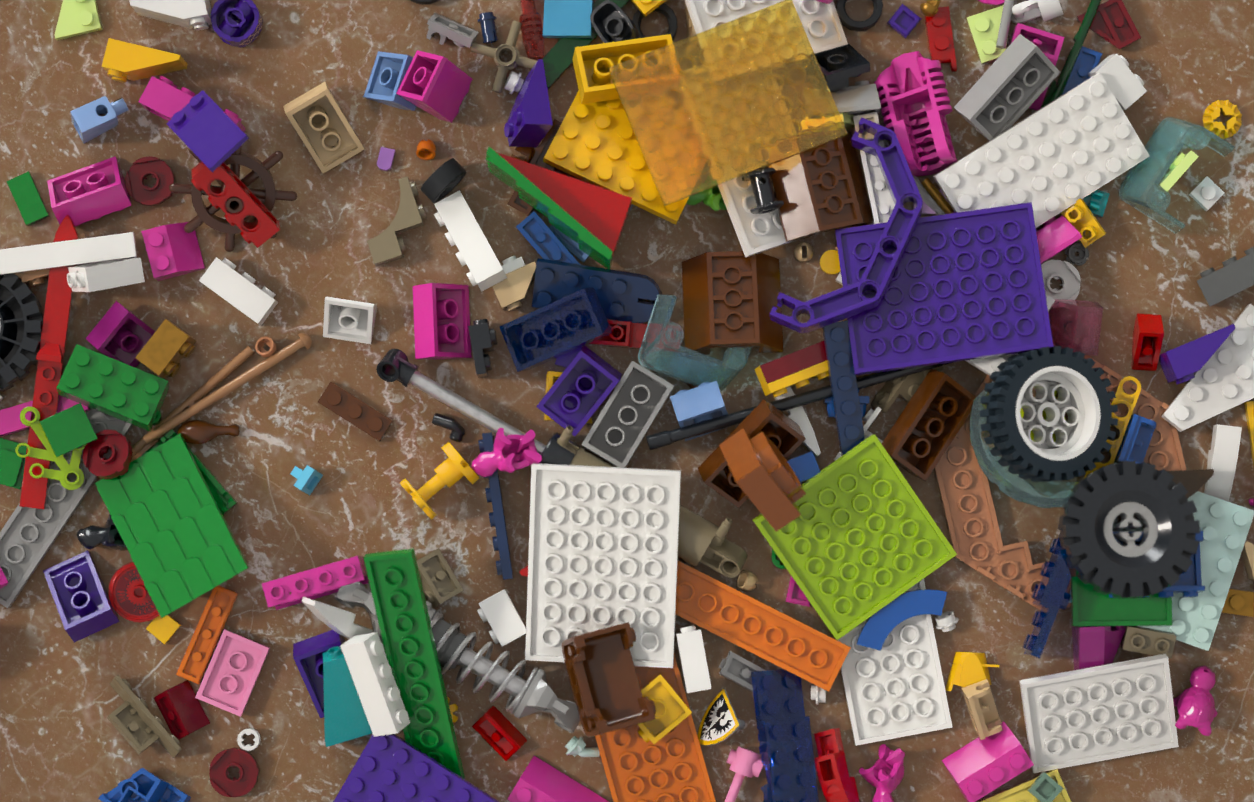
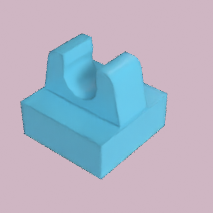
M308 465L304 470L295 466L290 473L297 479L294 486L308 495H311L323 477V474Z

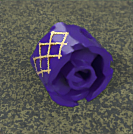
M218 0L211 10L213 30L224 43L231 46L246 47L258 38L262 30L263 19L259 9L252 0Z

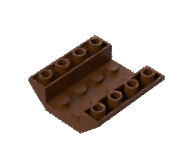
M834 129L800 135L762 148L767 168H774L776 171L769 176L775 200L784 201V205L778 208V213L786 242L809 238L815 233L874 224L856 148L852 147L851 131Z
M743 251L706 252L682 262L685 355L710 354V348L759 346V353L784 352L782 325L770 319V312L773 306L778 308L777 313L782 314V308L777 306V297L781 292L779 259L763 253L745 258Z

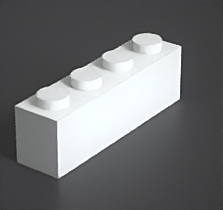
M460 190L435 203L434 205L438 212L434 216L440 227L445 225L449 232L445 233V236L451 247L457 246L459 252L455 254L461 265L467 264L470 272L466 274L472 286L478 285L482 292L506 279L507 276Z
M378 633L356 635L343 643L341 649L373 736L397 734L410 724V720Z

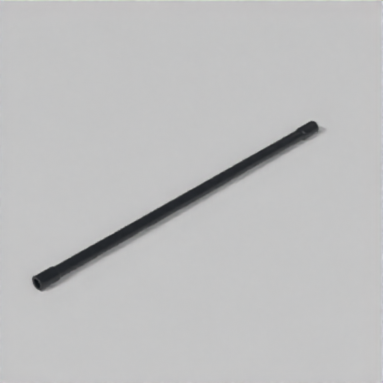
M954 362L867 374L856 378L858 390ZM831 385L769 403L782 412L832 397ZM757 406L671 431L666 430L648 435L646 439L649 449H657L671 445L673 442L740 424Z

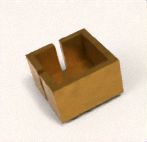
M165 319L136 356V359L158 376L165 379L169 376L172 378L181 367L179 361L183 357L188 358L194 351L195 346L193 344L196 340L174 323Z

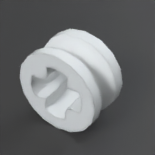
M252 728L244 729L237 738L240 748L246 751L254 750L261 741L259 732ZM245 733L255 736L253 739L255 741L254 745H245L243 743Z

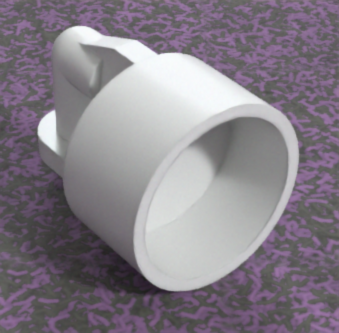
M1029 0L1012 7L1011 20L1015 24H1022L1042 16L1045 22L1063 15L1059 0Z

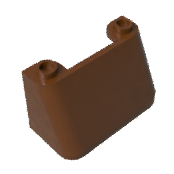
M629 622L573 636L562 642L564 661L581 724L587 737L597 736L655 719V704L647 696H642L630 648L633 647V642L636 641V634L634 629L630 627Z

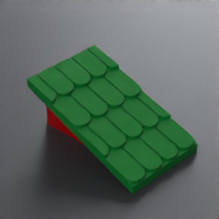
M488 147L485 160L491 174L518 192L520 199L549 219L548 222L579 244L578 246L581 251L605 268H611L612 260L632 204L631 197L495 152L491 147Z
M181 433L130 462L126 474L113 479H101L95 483L161 618L249 567Z

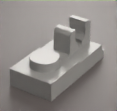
M434 13L427 22L429 25L427 39L430 40L434 33L437 32L441 37L439 41L441 45L448 38L453 40L457 46L470 48L479 32L437 13Z
M729 651L726 659H722L718 667L721 669L719 672L721 676L756 695H762L771 676V673L731 651Z

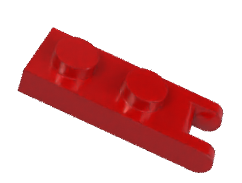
M949 6L939 7L936 15L932 17L925 16L930 60H939L941 64L950 63L951 71L956 72L957 64Z

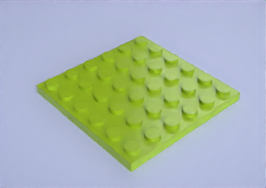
M875 434L866 438L802 484L806 495L795 502L801 514L799 517L777 532L762 514L753 519L757 528L836 640L843 637L957 555Z

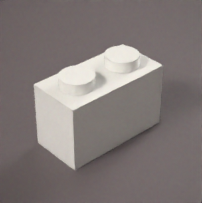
M1112 54L1098 64L1088 75L1092 77L1097 73H1101L1122 110H1126L1145 94L1147 90L1143 87V80L1137 74H1133L1128 68V61L1122 55Z
M506 589L478 603L481 608L477 611L484 623L486 621L489 622L492 628L489 634L495 644L500 642L501 646H504L526 634V626Z

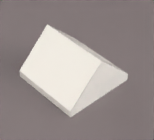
M325 297L323 337L371 344L377 312L376 305Z

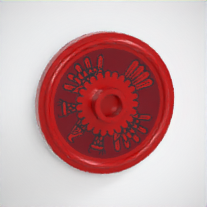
M134 562L120 567L113 575L108 591L109 600L114 610L123 618L133 622H147L158 617L160 614Z

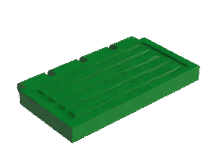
M1077 570L1076 576H1071L1072 626L1172 625V597L1159 598L1158 593L1149 595L1148 598H1109V594L1103 595L1094 591V586L1091 584L1085 585L1077 577L1079 574Z

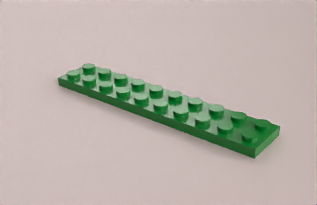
M414 549L366 554L364 561L386 657L410 720V724L403 728L405 741L464 779L465 775Z

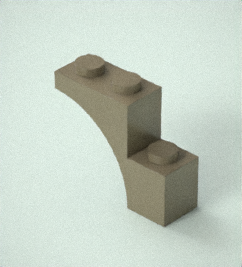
M408 177L398 179L400 185V204L395 218L381 234L367 241L376 267L404 258L402 251H405L406 247L402 236L397 238V234L424 226L422 219L426 218L423 205H417L415 196L419 195L415 181L410 182Z

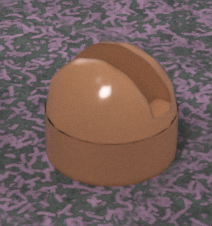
M265 336L257 340L255 349L259 355L267 358L276 352L277 346L270 337ZM265 344H267L270 348L269 351H266L263 348Z

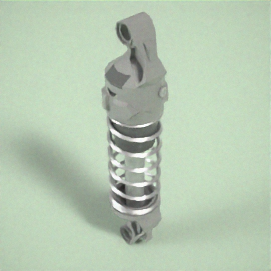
M361 582L340 587L334 598L351 609H354L355 606L363 607L370 616L373 633L377 632L380 641L383 642L372 592H369ZM426 601L442 674H445L447 670L454 669L458 664L461 667L456 678L457 684H460L469 672L477 675L472 689L473 693H477L488 681L493 684L489 696L490 703L494 702L504 690L510 694L505 707L506 711H510L516 718L519 719L536 712L551 713L555 718L554 723L574 733L580 722L577 705L569 700L558 699L547 683L545 671L538 670V667L534 668L527 681L522 679L526 668V661H520L510 672L506 670L510 654L509 651H505L495 662H492L489 659L493 650V642H487L476 653L473 651L477 639L476 632L470 633L468 636L460 632L459 623L452 625L446 622L443 614L436 612L437 610L432 608V604Z

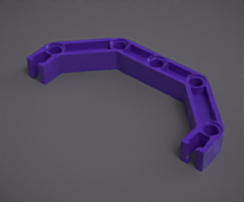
M861 118L859 122V131H855L852 137V147L876 157L895 207L859 282L806 302L781 292L779 293L777 306L781 308L784 304L793 309L792 316L789 317L777 313L778 308L773 306L770 312V319L799 333H809L877 307L882 301L922 214V197L896 134L891 129ZM864 131L874 135V140L869 141L858 137L859 133L863 134ZM882 140H888L892 144L884 148L879 146L878 143ZM914 202L917 207L913 210H907L904 208V204ZM888 245H892L897 249L893 254H887L883 251ZM867 289H872L876 292V295L873 298H866L863 292ZM801 314H807L810 316V320L806 323H800L797 321V317Z

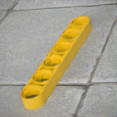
M1126 376L1121 379L1115 393L1116 398H1113L1111 405L1124 403L1129 409L1124 417H1118L1114 412H1111V418H1118V424L1115 427L1120 431V435L1116 440H1106L1107 443L1112 445L1109 450L1111 459L1106 463L1094 462L1096 467L1091 471H1086L1084 478L1093 471L1114 463L1141 392V384L1134 376ZM1133 380L1137 384L1136 392L1133 394L1125 393L1122 388L1124 382Z

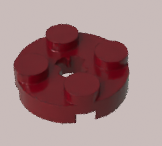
M148 156L136 160L125 175V186L128 194L136 202L145 206L162 204L173 194L170 192L169 186L175 183L174 173L164 161L156 157ZM152 175V178L157 180L156 184H154L155 186L151 188L148 185H144V179L147 180L146 176Z
M108 429L98 432L96 434L98 439L85 445L83 451L85 466L100 479H113L126 474L133 455L130 440L116 430ZM108 449H112L111 457L109 459L103 458V455L108 453Z
M239 748L221 751L213 758L209 768L212 787L225 797H240L249 793L255 787L260 772L254 756L248 751ZM230 766H233V768L237 766L240 769L238 772L240 777L238 779L236 777L233 779L229 778L230 771L228 768Z

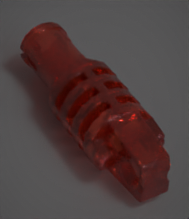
M520 0L522 14L519 21L522 23L521 34L527 57L534 60L542 59L544 57V37L541 15L536 12L535 0Z

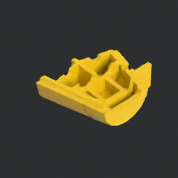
M955 652L945 691H952L953 684L966 687L985 679L989 681V685H992L988 667H999L1000 665L987 664L985 653Z

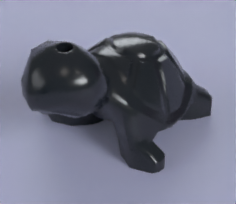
M110 514L104 528L91 525L80 529L76 534L80 544L86 549L91 550L102 543L104 546L115 550H128Z

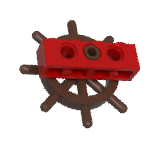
M241 145L216 170L211 172L189 148V152L199 162V164L191 169L192 184L172 183L169 186V190L172 193L191 194L197 216L184 226V231L192 233L201 224L205 223L214 230L225 233L224 248L227 252L234 250L235 234L241 233L247 243H253L257 248L268 239L275 238L280 230L279 221L271 213L275 200L295 201L297 199V193L294 191L275 190V183L269 169L283 158L281 151L274 152L262 162L257 157L242 152ZM240 165L252 169L250 173L240 180ZM259 177L265 186V189L248 188ZM216 180L221 186H212L211 183ZM202 195L209 196L208 200L211 204L208 207L204 204ZM221 209L225 213V219L216 216L215 213Z

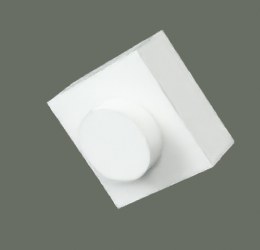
M1206 176L1189 195L1207 211L1225 192Z
M512 256L502 261V268L505 274L525 266L522 257L516 258V256Z

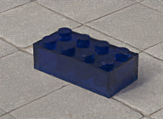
M594 287L581 289L499 326L517 372L530 370L612 333Z

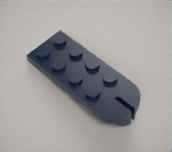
M537 259L532 307L632 323L647 322L658 312L662 291L658 284L649 276L547 259Z

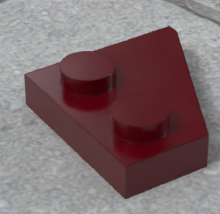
M1108 0L1099 5L1090 30L1118 50L1141 39L1122 0ZM1086 12L1077 16L1080 23H1082Z

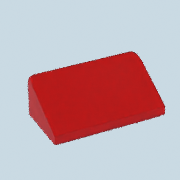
M492 706L472 726L505 761L527 742V739L495 706Z

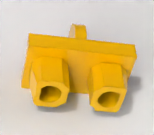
M1081 198L1061 212L1080 232L1082 238L1079 240L1085 248L1106 234Z

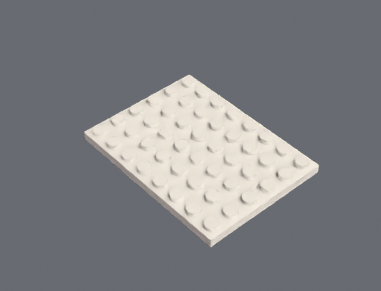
M531 464L525 660L565 662L562 653V642L564 640L629 622L630 627L634 629L636 634V641L633 642V647L630 648L634 666L673 668L681 470Z

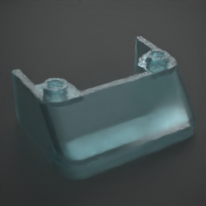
M1167 117L1158 124L1144 146L1150 157L1129 170L1120 184L1118 192L1124 202L1176 234L1185 227V224L1165 212L1171 198L1169 192L1160 187L1159 183L1183 145L1192 150H1201L1208 146L1224 157L1232 152L1235 147L1203 126L1178 118Z
M657 294L638 353V360L641 366L696 387L704 382L717 381L720 392L723 391L746 366L752 347H729L721 361L681 346L684 337L683 329L679 324L670 321L677 297Z

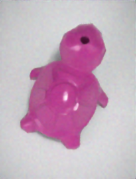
M499 428L496 433L493 452H481L472 461L471 469L482 477L492 476L497 468L500 471L513 473L514 470L525 468L532 463H540L542 456L537 453L534 443L535 432L529 430L525 435L505 436L504 428Z
M1205 665L1191 671V687L1185 689L1178 697L1173 698L1174 706H1177L1179 718L1175 723L1177 728L1185 729L1187 726L1197 727L1204 736H1209L1212 733L1211 723L1214 717L1217 716L1214 698L1209 692L1214 687L1216 678L1215 673Z
M882 744L878 750L879 759L870 769L861 767L859 773L868 783L876 788L872 802H894L891 793L904 777L903 759L905 752L901 749L890 750L887 745Z

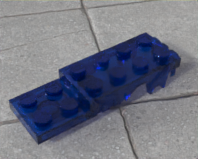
M1059 529L1061 530L1057 539L1054 538L1050 545L1049 552L1052 555L1048 562H1044L1040 575L1043 576L1040 585H1035L1031 598L1034 599L1033 605L1041 607V611H1036L1031 624L1034 625V629L1031 635L1027 634L1023 648H1025L1024 654L1033 658L1041 657L1059 608L1065 610L1071 594L1066 593L1071 579L1070 570L1065 560L1068 554L1066 549L1061 550L1059 538L1063 536L1062 529Z
M785 669L751 672L756 723L759 731V750L767 777V784L761 787L764 794L763 802H819L810 718L805 716L801 677Z

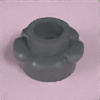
M1075 242L1065 249L1066 260L1072 265L1077 264V266H1081L1086 263L1089 250L1082 243Z

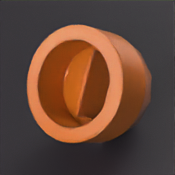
M430 139L427 141L421 140L416 149L417 157L423 160L433 159L436 155L435 143Z

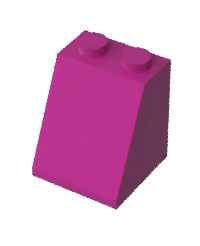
M417 50L396 94L434 117L452 123L459 112V107L468 93L473 79L447 58Z

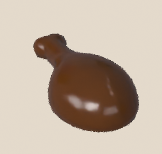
M191 420L179 427L178 434L181 433L187 443L203 444L221 435L236 437L240 433V428L237 424L218 426L203 420Z

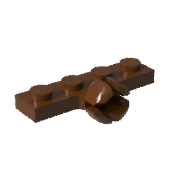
M556 119L553 120V126L537 148H515L516 151L527 156L525 162L555 171L556 168L543 162V159L562 124ZM513 154L511 155V157L522 160ZM514 191L507 203L527 216L534 209L520 199L516 191Z

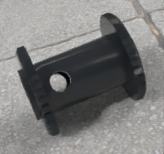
M774 168L753 170L742 177V181L751 182L757 206L750 210L752 214L772 212L784 205V201L775 200L769 176L776 172Z

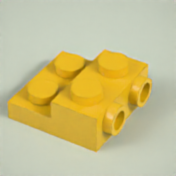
M661 674L641 689L642 696H647L649 700H653L656 714H654V720L637 724L641 728L637 732L646 743L651 740L655 744L692 713Z

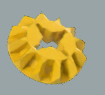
M1217 100L1205 109L1203 125L1211 136L1226 139L1232 137L1242 125V114L1238 110L1237 105L1229 102V100ZM1220 112L1224 116L1232 117L1226 121V126L1222 122H1213V120L1220 116Z

